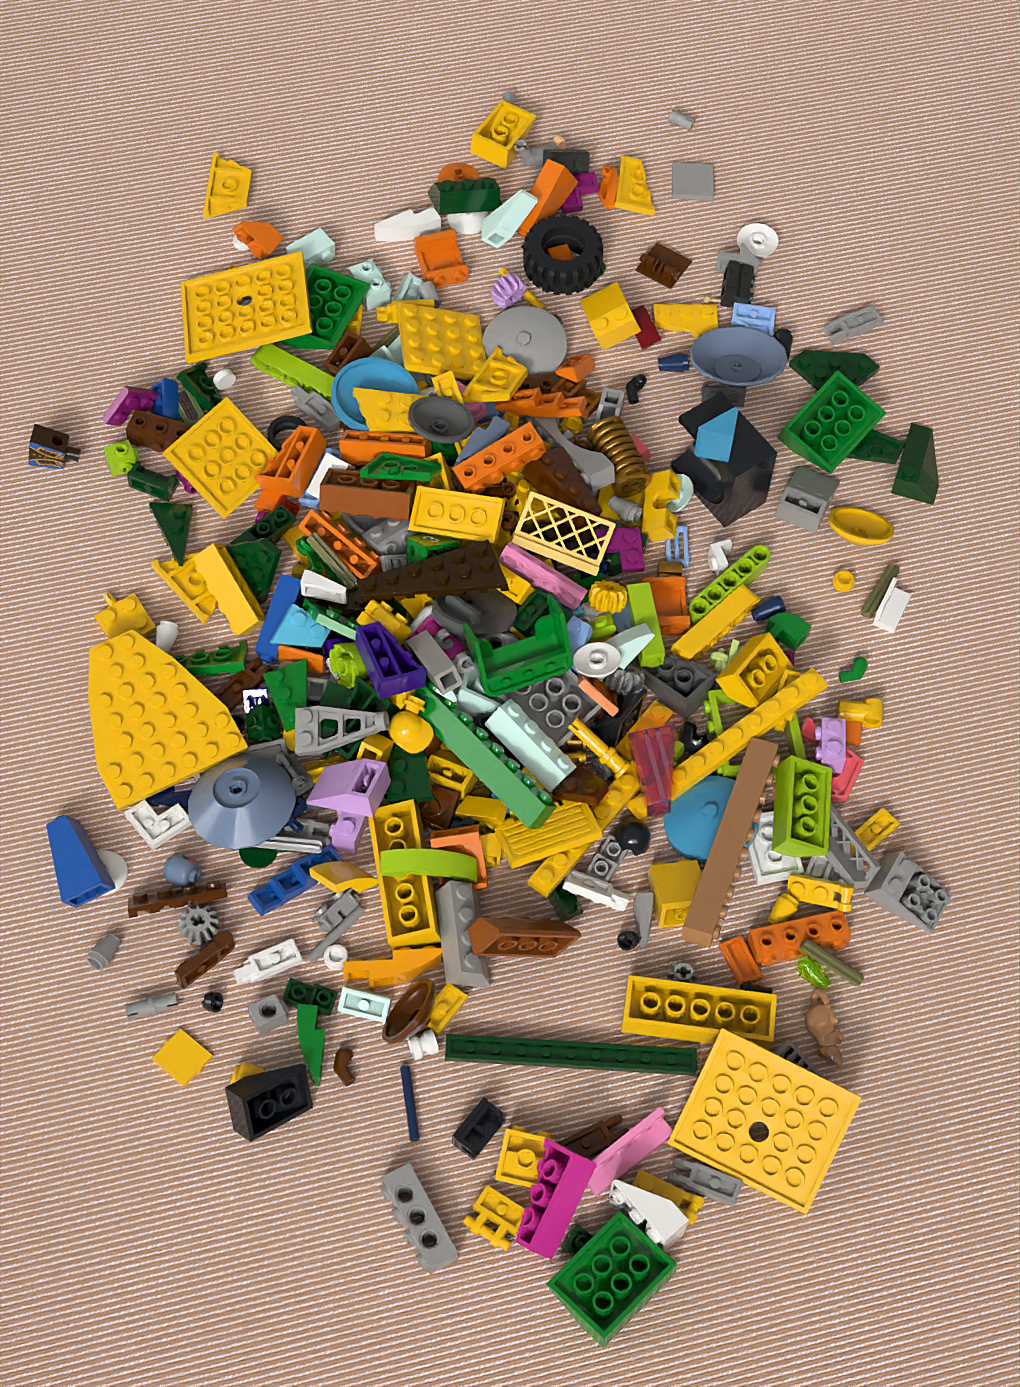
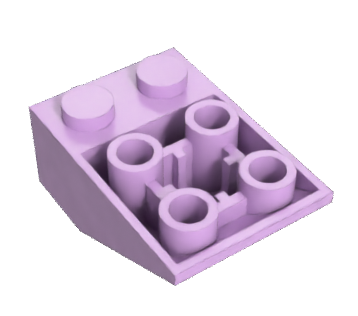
M363 758L326 766L306 803L373 817L391 783L387 763Z

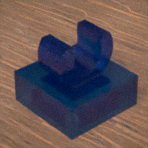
M268 687L243 690L245 714L259 705L270 708Z

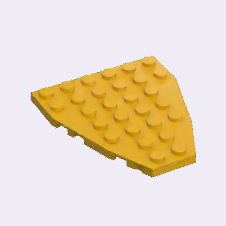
M133 629L89 649L88 701L97 770L118 812L248 750V746L228 708L177 660Z

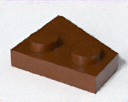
M577 764L572 773L557 788L555 794L559 800L598 805L608 793L609 788L607 782Z

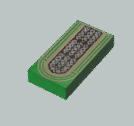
M187 389L178 392L179 417L181 421L195 425L205 416L195 397Z

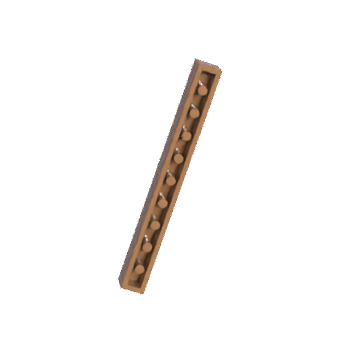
M751 737L685 919L681 940L708 948L711 947L713 939L718 940L722 927L718 925L720 919L725 920L728 906L725 905L727 899L732 900L735 886L732 885L733 881H738L740 878L742 867L739 864L741 861L745 862L749 848L746 847L747 842L752 843L755 834V828H752L753 824L759 823L762 810L759 809L760 804L765 805L768 797V791H765L766 787L772 786L775 776L772 770L773 768L777 769L780 763L781 755L777 754L779 744Z

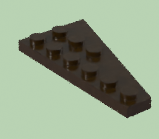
M489 540L477 542L356 580L363 602H370L373 599L375 601L391 600L394 596H406V599L415 598V595L427 594L428 597L462 595L466 591L479 590V593H488V589L500 588L501 591H509L508 583Z

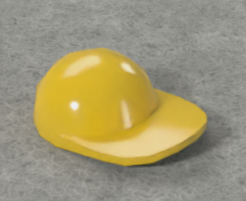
M408 710L398 712L390 720L388 731L391 739L408 753L414 754L423 751L433 740V728L428 722Z

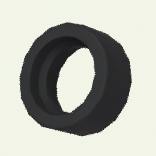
M293 415L278 417L268 427V441L280 452L283 449L281 446L283 443L276 440V434L286 429L296 430L299 425L307 426V424L301 418Z

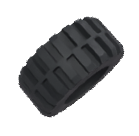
M561 214L559 217L552 215L547 220H540L538 225L535 224L529 229L523 245V266L526 276L530 281H533L537 288L542 287V291L547 293L550 291L554 295H560V293L572 295V292L579 293L584 291L585 287L589 288L593 285V281L595 282L599 278L603 264L602 237L597 233V229L593 225L589 226L588 221L584 219L579 220V217L574 215L572 217H567L566 214ZM567 244L571 251L579 254L578 257L572 260L561 261L549 257L547 249Z

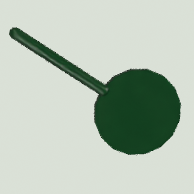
M258 847L239 849L240 858L244 864L256 869L265 868L272 864L276 859L277 852H299Z

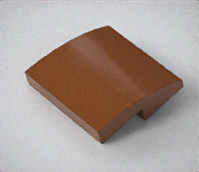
M563 377L551 389V393L562 392L565 399L585 396L587 406L581 416L585 419H588L598 409L602 396L599 393L586 389L587 380L584 379L580 382H573Z

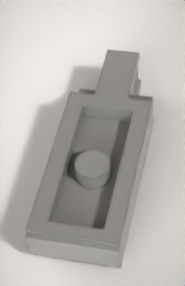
M298 385L291 390V398L296 401V406L328 432L332 433L340 425V419L336 415L332 404L314 390L312 392H305Z

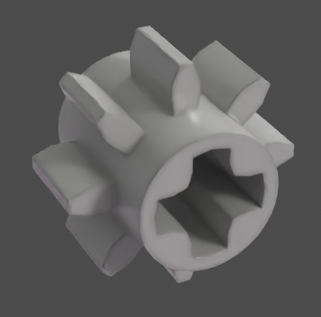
M682 959V962L679 964L672 963V971H668L667 978L672 979V981L694 984L693 981L698 979V973H693L694 964L689 965Z

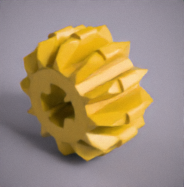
M612 580L595 581L591 585V589H589L588 601L590 606L595 608L596 611L609 612L611 614H614V612L619 613L627 603L628 592H626L624 586H620V583H614Z

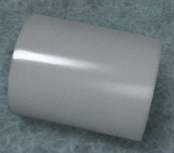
M433 281L423 282L417 287L421 299H434L435 308L442 303Z

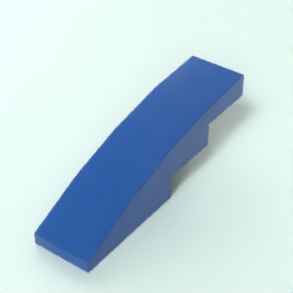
M329 845L323 848L321 853H312L292 863L290 869L272 877L269 884L250 892L247 899L260 916H263L319 883L310 876L309 868L327 862L343 861V859Z

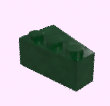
M356 675L355 686L351 697L347 700L346 704L348 706L346 709L372 713L386 711L390 722L400 708L388 698L380 699L376 689L366 680ZM360 719L346 720V733L356 732L361 729ZM365 738L335 748V750L349 761H354Z

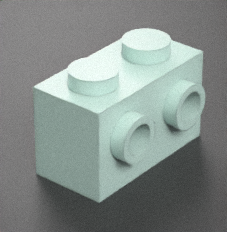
M372 259L349 267L350 277L371 284L368 293L362 301L367 311L390 303L391 285L388 281L384 280L380 267L376 266Z

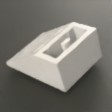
M616 1179L612 1181L609 1193V1203L617 1212L621 1211L661 1250L665 1252L684 1235L689 1220L671 1200Z

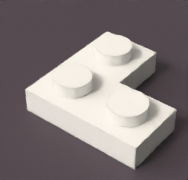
M145 799L124 812L125 817L152 850L192 825L189 821V816L178 803L159 816Z

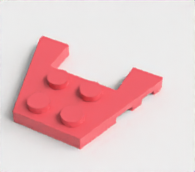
M807 717L800 731L802 740L818 746V740H815L816 725L811 718ZM847 747L846 761L842 773H832L831 802H847L864 763L860 757ZM774 786L773 792H772V794H774V795H775V786Z

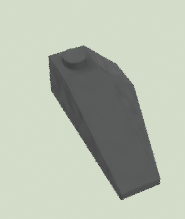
M674 654L670 656L665 655L663 665L654 668L640 667L638 655L629 663L643 671L645 674L644 685L668 708L684 719L690 717L702 705L707 692L711 689L717 678L716 674L700 663L692 660L690 663L680 660Z

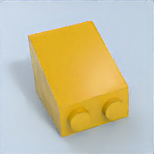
M681 859L675 863L657 862L650 865L648 880L650 890L654 892L655 896L653 906L658 928L684 925L702 875L697 860Z

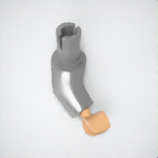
M556 135L552 142L541 148H530L525 140L520 139L516 142L517 145H514V149L520 154V160L524 165L534 167L543 165L544 149H566V144L563 143L565 138L561 135Z

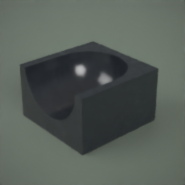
M721 391L679 416L678 422L695 439V442L680 457L671 462V468L676 474H684L691 479L693 493L725 528L766 503L778 452L738 410L729 461L697 457L694 454L699 426L735 407Z

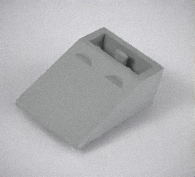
M799 466L778 502L775 517L816 533L840 482Z
M902 851L884 855L879 864L881 868L864 891V894L884 910L928 933H932L952 894Z

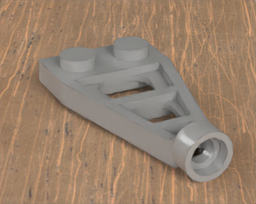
M324 706L295 708V754L298 756L322 754L380 731L389 730L388 713L386 711L372 713ZM332 719L338 721V733L330 738L322 739V720ZM360 719L361 729L356 732L346 733V720Z

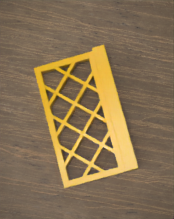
M530 490L510 541L519 547L596 576L616 523ZM533 497L542 500L546 509L533 514L530 508ZM546 502L553 504V506L548 507ZM557 507L563 508L567 517L554 522L550 510ZM529 509L531 515L526 517V514ZM568 511H571L575 514L569 516ZM548 512L552 524L540 529L535 517ZM579 515L584 516L588 525L575 530L571 519ZM533 518L537 530L529 534L520 531L523 522ZM589 519L594 520L596 522L591 524ZM569 520L574 532L561 537L556 525ZM601 523L609 526L606 535L597 539L592 527ZM554 527L559 538L551 542L544 540L541 532ZM590 528L595 540L582 545L578 533ZM539 533L541 538H538V537L533 536V535ZM575 535L580 546L569 550L565 547L563 540ZM604 540L602 546L600 547L599 541ZM560 541L562 546H559L555 543ZM595 543L599 548L596 560L588 557L584 548ZM582 550L583 555L577 553V551Z

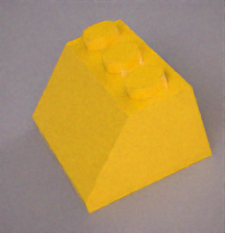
M770 632L751 637L715 680L729 698L755 710L770 699L778 689L784 670L793 671L794 666Z

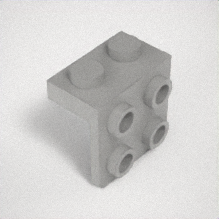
M387 518L361 536L363 541L377 550V553L381 556L407 554V539L409 536H415L416 533L408 530L410 520L395 521L392 518Z

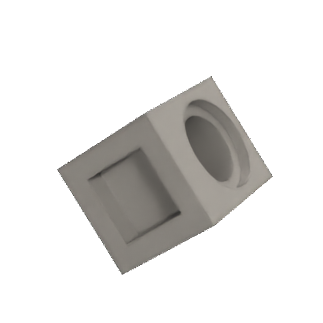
M275 993L247 1006L249 1017L259 1036L287 1023L286 1014L289 1013L283 999L278 1000ZM269 1010L276 1012L272 1017H266L263 1014Z

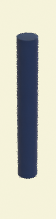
M410 1066L400 1067L409 1138L410 1141H418L420 1136Z

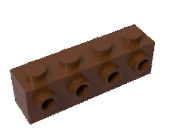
M135 409L126 427L127 440L129 439V442L135 446H143L156 452H164L193 425Z

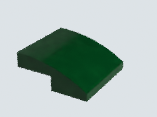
M538 587L517 609L516 620L512 625L526 638L535 635L534 626L536 621L550 614L547 600L548 594ZM560 606L567 623L574 614Z

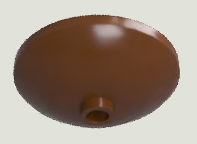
M430 979L420 980L399 999L384 1024L382 1030L384 1041L389 1044L402 1042L428 1026L436 999V986L434 982Z

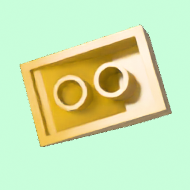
M501 100L472 134L470 153L506 169L518 153L514 149V145H517L516 142L518 140L526 139L537 119V115Z
M618 282L580 300L588 322L603 351L641 332Z

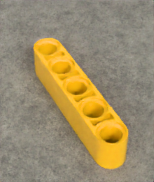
M741 584L672 646L669 654L677 655L678 659L689 663L691 660L698 661L751 613L750 610L760 603L761 598L746 585Z

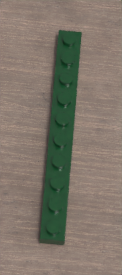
M446 1034L445 1061L695 1076L697 1049Z

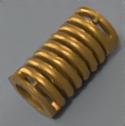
M611 416L591 426L587 432V438L592 444V448L595 452L603 453L614 465L615 482L611 485L615 495L626 498L643 491L651 483L652 477L648 473V469L644 465V461L637 451V447L627 431L623 419L618 416ZM641 481L640 483H638V484H636V485H634V486L627 487V486L633 485V484H635V483Z

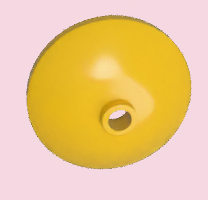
M838 507L829 513L828 523L832 530L842 539L853 545L877 546L890 541L893 537L894 528L892 524L884 517L872 511L857 507Z

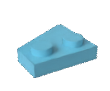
M291 604L270 643L321 648L331 629L315 622L305 610L295 604Z

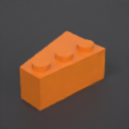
M299 425L281 445L283 449L275 458L271 456L267 467L261 473L257 472L254 478L262 489L301 498L328 443L318 428Z

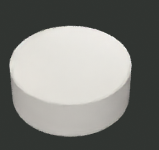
M223 369L214 376L213 383L219 390H224L234 384L236 377L230 369Z
M331 945L324 952L325 965L331 970L343 969V962H348L349 960L348 951L342 945Z

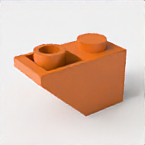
M242 221L231 229L236 234L237 239L243 242L250 249L251 253L260 260L269 256L284 238L267 222Z

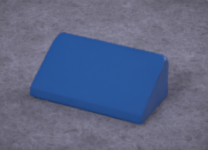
M165 377L152 385V389L159 395L152 406V414L177 421L179 419L178 383Z

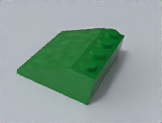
M312 264L306 277L313 332L278 342L296 349L334 350L368 293L371 284Z
M837 370L782 429L777 438L792 452L832 473L887 412Z
M618 1211L546 1283V1286L580 1326L604 1348L676 1274L677 1263L624 1214Z

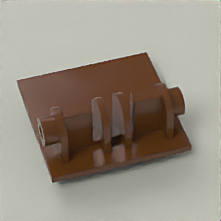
M656 243L649 253L641 255L639 259L641 263L635 271L672 289L692 263V260Z

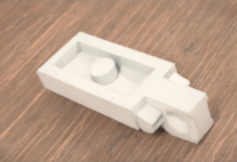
M573 869L564 878L562 889L568 890L572 894L584 896L596 903H602L620 911H624L628 904L629 895L613 889V884Z
M290 939L249 956L248 960L243 962V967L233 971L234 977L238 985L249 980L252 983L259 982L303 963V958L294 939Z

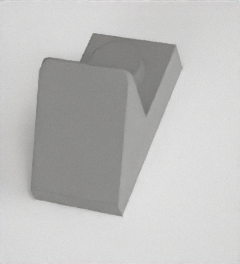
M741 242L739 254L718 252L715 271L724 272L728 262L735 261L741 265L752 266V275L757 277L759 260L744 243Z

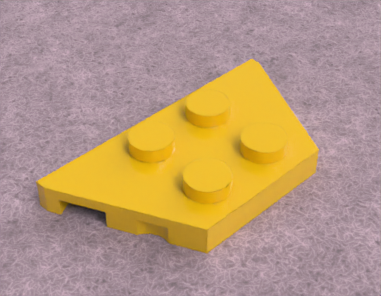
M213 152L203 208V219L246 208L252 180V170L240 166L232 160L226 161L220 158V154Z
M496 347L461 394L463 402L510 401L528 376L527 368L517 363L511 356L505 357L502 354V349Z
M353 387L352 395L357 399L359 410L366 419L369 431L403 434L417 433L409 424L408 411L413 402L427 396Z
M200 552L185 556L183 566H179L173 557L171 561L158 563V560L152 561L151 566L196 617L206 625L218 606V601L208 591L205 579L195 568L196 564L192 558Z

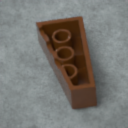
M563 447L546 450L547 452L542 457L526 464L522 474L541 495L595 516H600L602 509ZM557 507L554 509L562 519L567 517L563 508ZM568 511L569 516L575 514L571 511ZM579 515L571 519L575 530L588 525L584 516ZM589 519L591 524L596 522L594 520ZM569 520L565 521V523H566V524L571 528V530L573 531Z

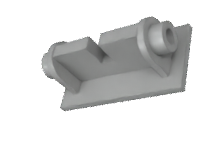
M351 887L342 892L334 893L332 895L334 900L328 905L325 903L315 911L316 917L311 922L319 921L321 923L319 928L324 933L332 931L343 920L337 912L340 910L344 916H347L359 905L360 898L355 893L351 895L350 892L353 890Z

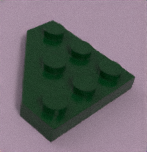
M804 350L789 363V367L817 391L837 370L859 387L879 372L880 368L865 353Z
M266 538L256 541L238 542L234 545H225L257 602L260 604L266 602L282 550Z

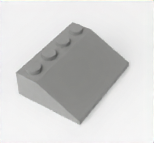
M571 670L499 696L504 702L512 699L517 703L525 714L536 722L538 727L554 741L559 749L575 736L567 726L576 717L587 726L603 710L597 702L578 686L577 676Z

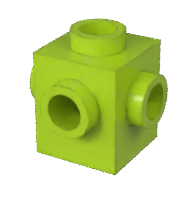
M129 439L103 447L105 460L112 477L127 474L136 460H139L136 447H131Z

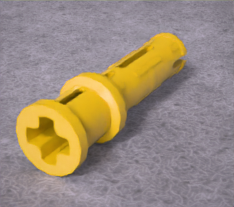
M578 717L567 726L599 757L598 760L602 765L605 764L615 773L614 777H620L630 766L631 763L629 761H625L616 753L615 747H608Z

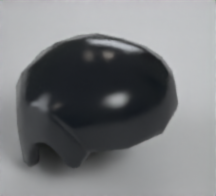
M684 721L678 738L684 744V749L687 752L695 754L711 741L707 739V734L703 736L697 734V725Z
M625 819L615 828L614 839L622 851L626 849L631 850L634 856L646 853L650 847V830L640 820Z

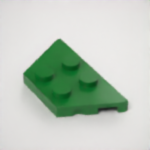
M305 598L301 607L307 609V613L315 622L355 641L356 627L361 626L357 622V618L350 616L348 619L342 616V612L334 607L329 606L328 609Z

